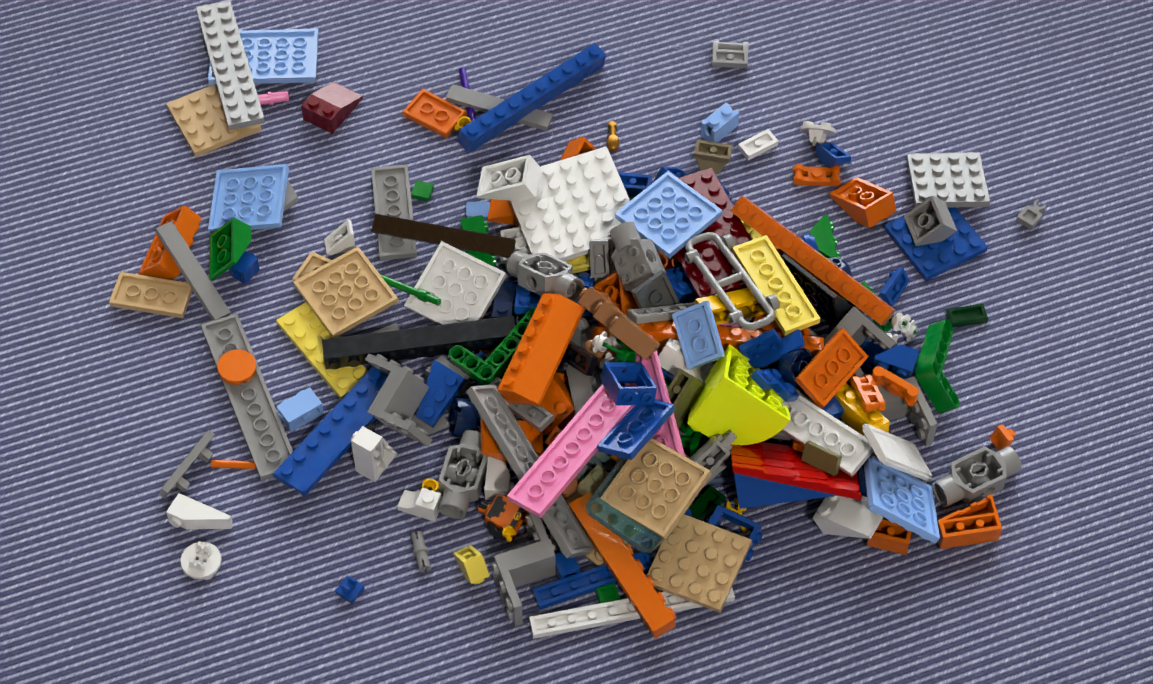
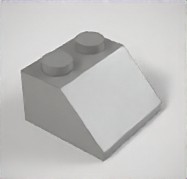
M933 195L904 216L916 246L942 242L957 231L946 202Z

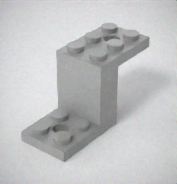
M854 306L824 339L825 346L838 330L844 328L859 346L869 336L876 340L886 351L898 346L893 339ZM808 327L811 336L820 337L814 330Z
M368 354L365 360L376 369L387 374L388 377L367 412L389 429L429 447L432 439L426 435L428 432L419 426L416 428L417 423L411 420L429 389V386L424 383L425 379L417 374L413 375L414 371L405 365L402 368L399 363L393 360L388 362V359L380 354H377V356Z
M861 367L852 376L864 377ZM850 377L846 383L852 388ZM915 377L903 379L919 390L916 405L912 407L907 406L904 399L889 393L887 389L879 386L878 389L885 401V410L879 412L889 421L909 415L911 423L915 424L917 428L918 438L923 441L925 446L932 445L937 422Z
M530 512L525 516L527 523L525 527L528 537H532L534 542L495 555V564H492L494 583L500 587L499 595L502 603L506 602L507 617L509 620H513L515 627L523 624L522 604L516 587L556 575L555 553L541 518Z

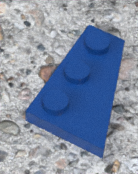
M434 359L426 383L429 389L419 405L416 417L434 428L467 380Z

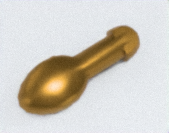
M614 121L608 123L609 136L606 140L607 148L611 152H615L620 145L619 138L616 136L617 124Z

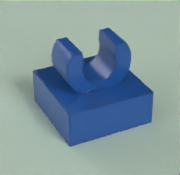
M347 575L335 591L338 596L353 604L365 588L364 585Z

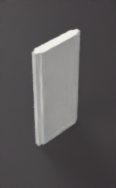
M866 423L862 425L864 428L863 432L881 463L928 482L933 480V475L915 444Z

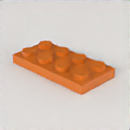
M842 328L838 330L794 380L819 408H823L869 356L847 331Z

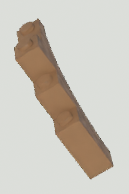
M585 287L578 296L580 297L578 303L594 314L593 317L605 325L610 333L642 358L649 360L660 346V343L629 319L611 301L607 293L599 292L593 287L588 289Z

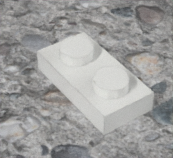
M767 129L739 143L738 149L747 160H750L778 146V140Z

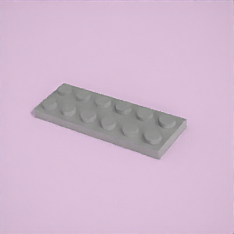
M408 164L371 168L375 214L413 220ZM377 234L380 261L417 257L416 241Z

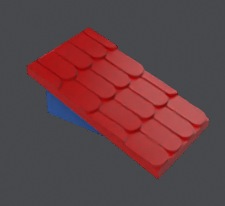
M766 442L750 445L731 444L732 468L739 509L831 496H842L862 501L857 472L851 477L839 469L838 475L833 476L802 461L803 452L796 451L787 445Z

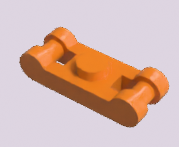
M801 164L793 166V173L795 174L793 176V183L795 185L839 186L841 184L839 166L832 168L807 167Z
M877 366L873 369L872 377L877 387L881 386L887 389L889 393L904 399L907 406L912 407L916 405L919 393L917 387L883 367Z
M864 375V377L860 378L858 376H851V386L855 389L862 403L864 413H869L872 410L884 411L885 401L872 375Z

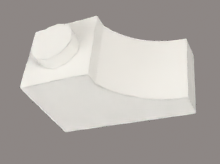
M425 488L417 492L404 490L397 509L435 522L439 514L438 507L441 501V493Z

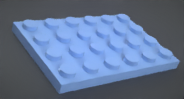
M318 29L239 31L254 84L316 82ZM210 62L208 83L209 85H217Z

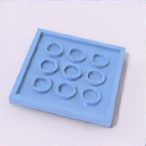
M280 164L217 170L208 226L210 234L214 233L233 217L251 226V230L280 228L282 226L289 173L288 165Z
M669 171L615 213V218L621 223L633 221L640 237L652 239L656 249L669 259L681 250L689 239L699 235L722 216V210Z
M871 454L864 462L869 510L874 514L887 518L892 523L904 527L907 531L914 532L924 540L936 543L940 539L932 486L910 474L884 465L876 456Z

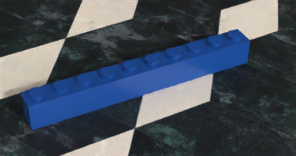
M593 43L459 129L457 142L468 153H471L534 110L539 109L604 66L607 54L596 43Z

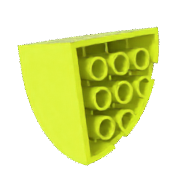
M729 344L724 351L725 357L717 360L703 382L705 386L690 409L687 424L694 431H699L709 438L719 434L723 436L727 431L731 430L737 436L732 445H750L765 441L779 433L790 422L789 409L783 405L782 402L784 400L773 389L763 390L750 377L754 371L761 369H754L748 363L750 359Z

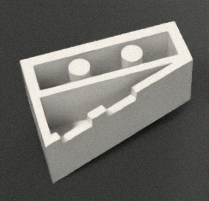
M363 426L351 438L356 472L376 482L398 453L388 445V442L383 437Z

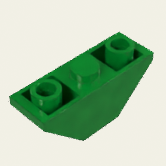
M825 214L809 231V235L814 236L819 252L823 256L840 259V253L835 248L837 247V239L832 234L834 232L833 221H830L829 215Z

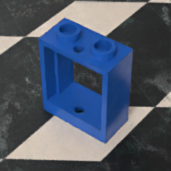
M604 362L601 381L616 406L654 404L657 387L642 362ZM620 383H636L638 387H621Z
M717 505L708 521L709 524L719 527L723 519H726L752 532L749 536L752 544L744 559L743 566L746 560L750 561L754 550H752L754 545L759 544L762 539L761 525Z

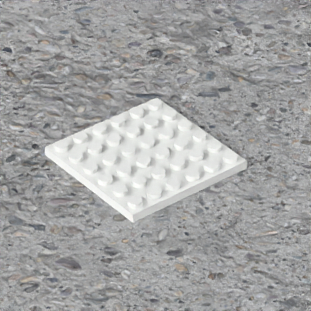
M606 146L541 166L536 197L523 201H510V204L530 253H547L562 261H567L589 254L590 240L611 238L610 230L622 224L615 218V213L630 202V199Z

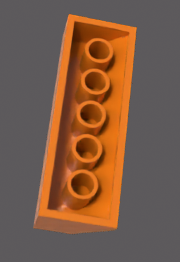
M543 293L497 389L508 403L541 405L583 315L585 308L582 305L560 294Z

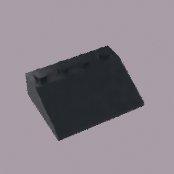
M786 254L782 256L784 263L799 286L804 290V294L817 314L835 328L855 305L850 301H846L842 295L831 289L830 286Z

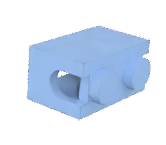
M728 103L723 104L701 122L700 136L707 141L718 143L738 126L739 112L737 110L733 112Z
M310 387L299 391L292 398L284 400L276 406L280 412L278 414L279 418L290 433L324 414L322 402Z

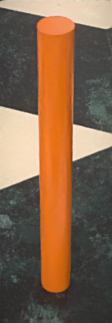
M211 460V468L256 469L253 461Z

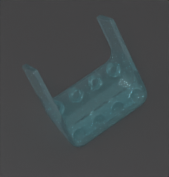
M620 458L588 501L586 511L591 518L640 552L651 553L665 539L632 521L601 499V496L628 460Z

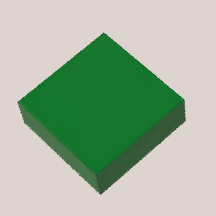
M416 180L411 198L429 202L434 190V184Z
M615 583L595 589L599 604L621 600Z

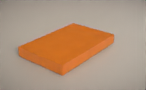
M422 89L402 111V116L447 139L455 130L458 119L467 116V111Z

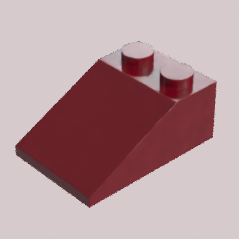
M332 82L312 93L301 105L303 120L333 134L363 99V96Z

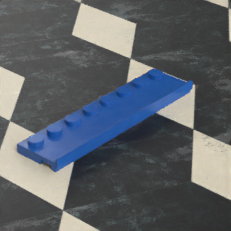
M372 367L273 473L274 478L289 488L299 491L305 497L352 446L351 438L356 431L358 432L362 426L367 428V425L372 424L376 420L367 411L388 375Z

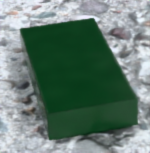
M983 303L946 309L947 318L953 328L988 322V316Z
M710 485L688 509L691 510L693 518L705 522L713 514L717 505H721L725 501L726 496Z

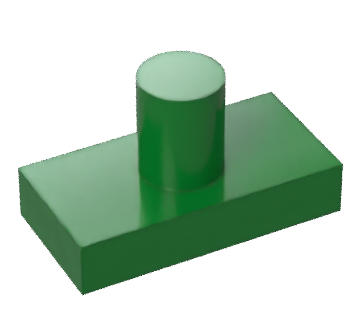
M696 431L693 437L680 436L683 448L690 449V457L707 442V436L699 431Z

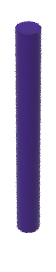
M461 67L459 68L462 87L470 89L466 68ZM466 107L468 117L471 121L475 120L474 109Z

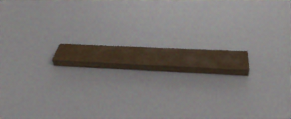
M375 214L371 232L435 245H439L442 241L457 249L509 258L513 254L516 240L381 214Z

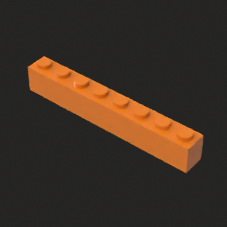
M588 492L571 502L569 507L584 533L654 639L675 628V619L677 617L671 607H666L664 604L666 600L660 591L656 592L654 589L655 584L649 575L645 576L642 563L639 559L635 560L633 558L632 548L628 543H623L621 540L623 536L620 530L613 528L611 525L613 521L607 512L603 513L601 510L602 504L597 497L593 498L591 493Z

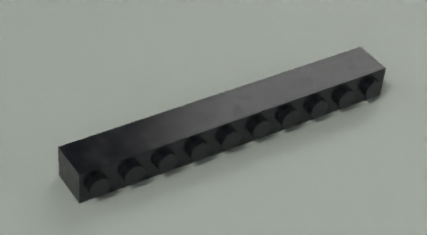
M514 316L323 339L325 368L338 369L341 367H357L370 364L365 360L368 354L374 356L380 354L388 359V362L390 360L396 362L397 360H413L421 357L448 355L449 350L456 345L463 346L470 352L491 350L497 348L515 327Z

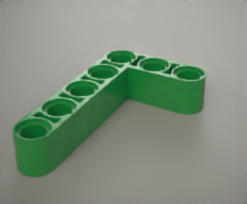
M532 308L526 313L485 361L463 346L456 345L449 350L448 354L452 364L480 385H489L496 377L502 379L536 308Z
M948 319L928 326L915 368L917 380L940 414L960 406L957 394L942 372L953 336V327Z

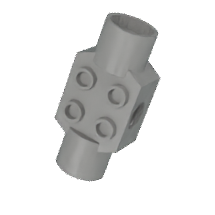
M633 221L622 223L610 230L609 233L616 247L611 258L625 291H632L660 270L665 271L653 240L641 239Z
M518 250L508 259L507 272L518 278L519 286L538 294L540 297H542L543 293L560 294L577 302L580 299L578 297L584 289L583 280L572 275L573 265L550 254L539 253L529 255Z
M473 430L464 431L459 445L450 446L439 477V490L443 495L438 509L449 518H464L469 503L479 499L486 477L488 456L481 454L480 432Z
M984 446L951 462L948 475L932 483L934 495L943 507L952 505L960 500L970 505L1002 490L1006 478L1021 471V461L1018 454L1010 446L997 452Z

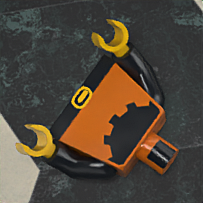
M497 495L492 504L482 500L478 508V512L486 514L485 525L494 539H506L508 542H513L525 520V516L528 514L527 510L509 501L507 495Z

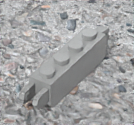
M731 430L727 431L723 436L720 434L718 436L713 435L689 459L707 468L712 473L730 456L731 444L737 436Z

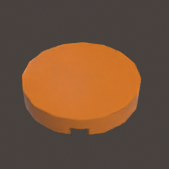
M239 349L224 353L217 364L220 378L232 385H241L245 381L247 383L255 376L257 370L255 358L252 354Z

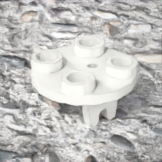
M803 121V125L800 127L802 133L809 134V140L814 147H816L817 142L820 144L825 143L826 137L836 135V129L831 127V123L822 122L821 125H816L810 121Z
M198 541L185 549L180 562L182 570L187 576L193 579L209 580L220 568L222 559L220 551L215 545L209 542Z

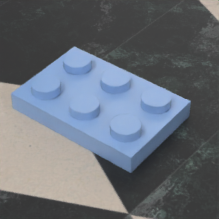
M703 301L672 314L688 370L725 357L709 301Z

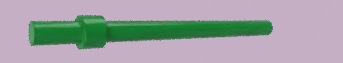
M380 274L391 287L411 294L420 301H428L437 306L441 304L440 298L431 295L426 290H418Z

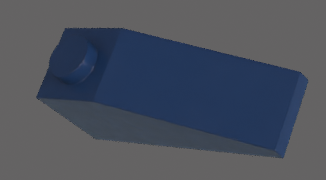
M504 281L495 295L492 318L513 316L518 282Z

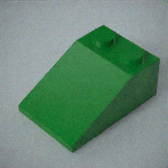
M233 217L210 235L209 280H215L238 262L251 242V226Z

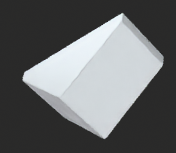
M351 220L345 221L324 239L327 254L344 253L355 248Z

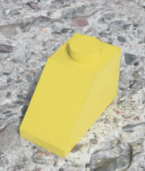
M472 545L453 553L465 579L469 583L479 584L490 576L483 555Z

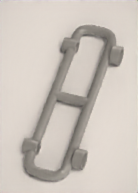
M705 232L689 239L685 245L687 252L685 253V259L688 264L693 262L696 264L729 310L728 318L732 325L738 323L739 326L746 330H756L772 323L775 319L774 310L780 308L779 300L775 294L765 298L730 251L735 246L731 234L721 238L716 233ZM705 240H713L737 273L717 281L701 260L698 251L693 248V245ZM743 280L768 314L767 317L755 322H747L741 310L735 307L722 287Z

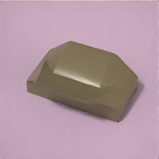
M697 139L694 158L698 162L700 171L712 167L714 173L719 174L723 167L730 163L733 145Z

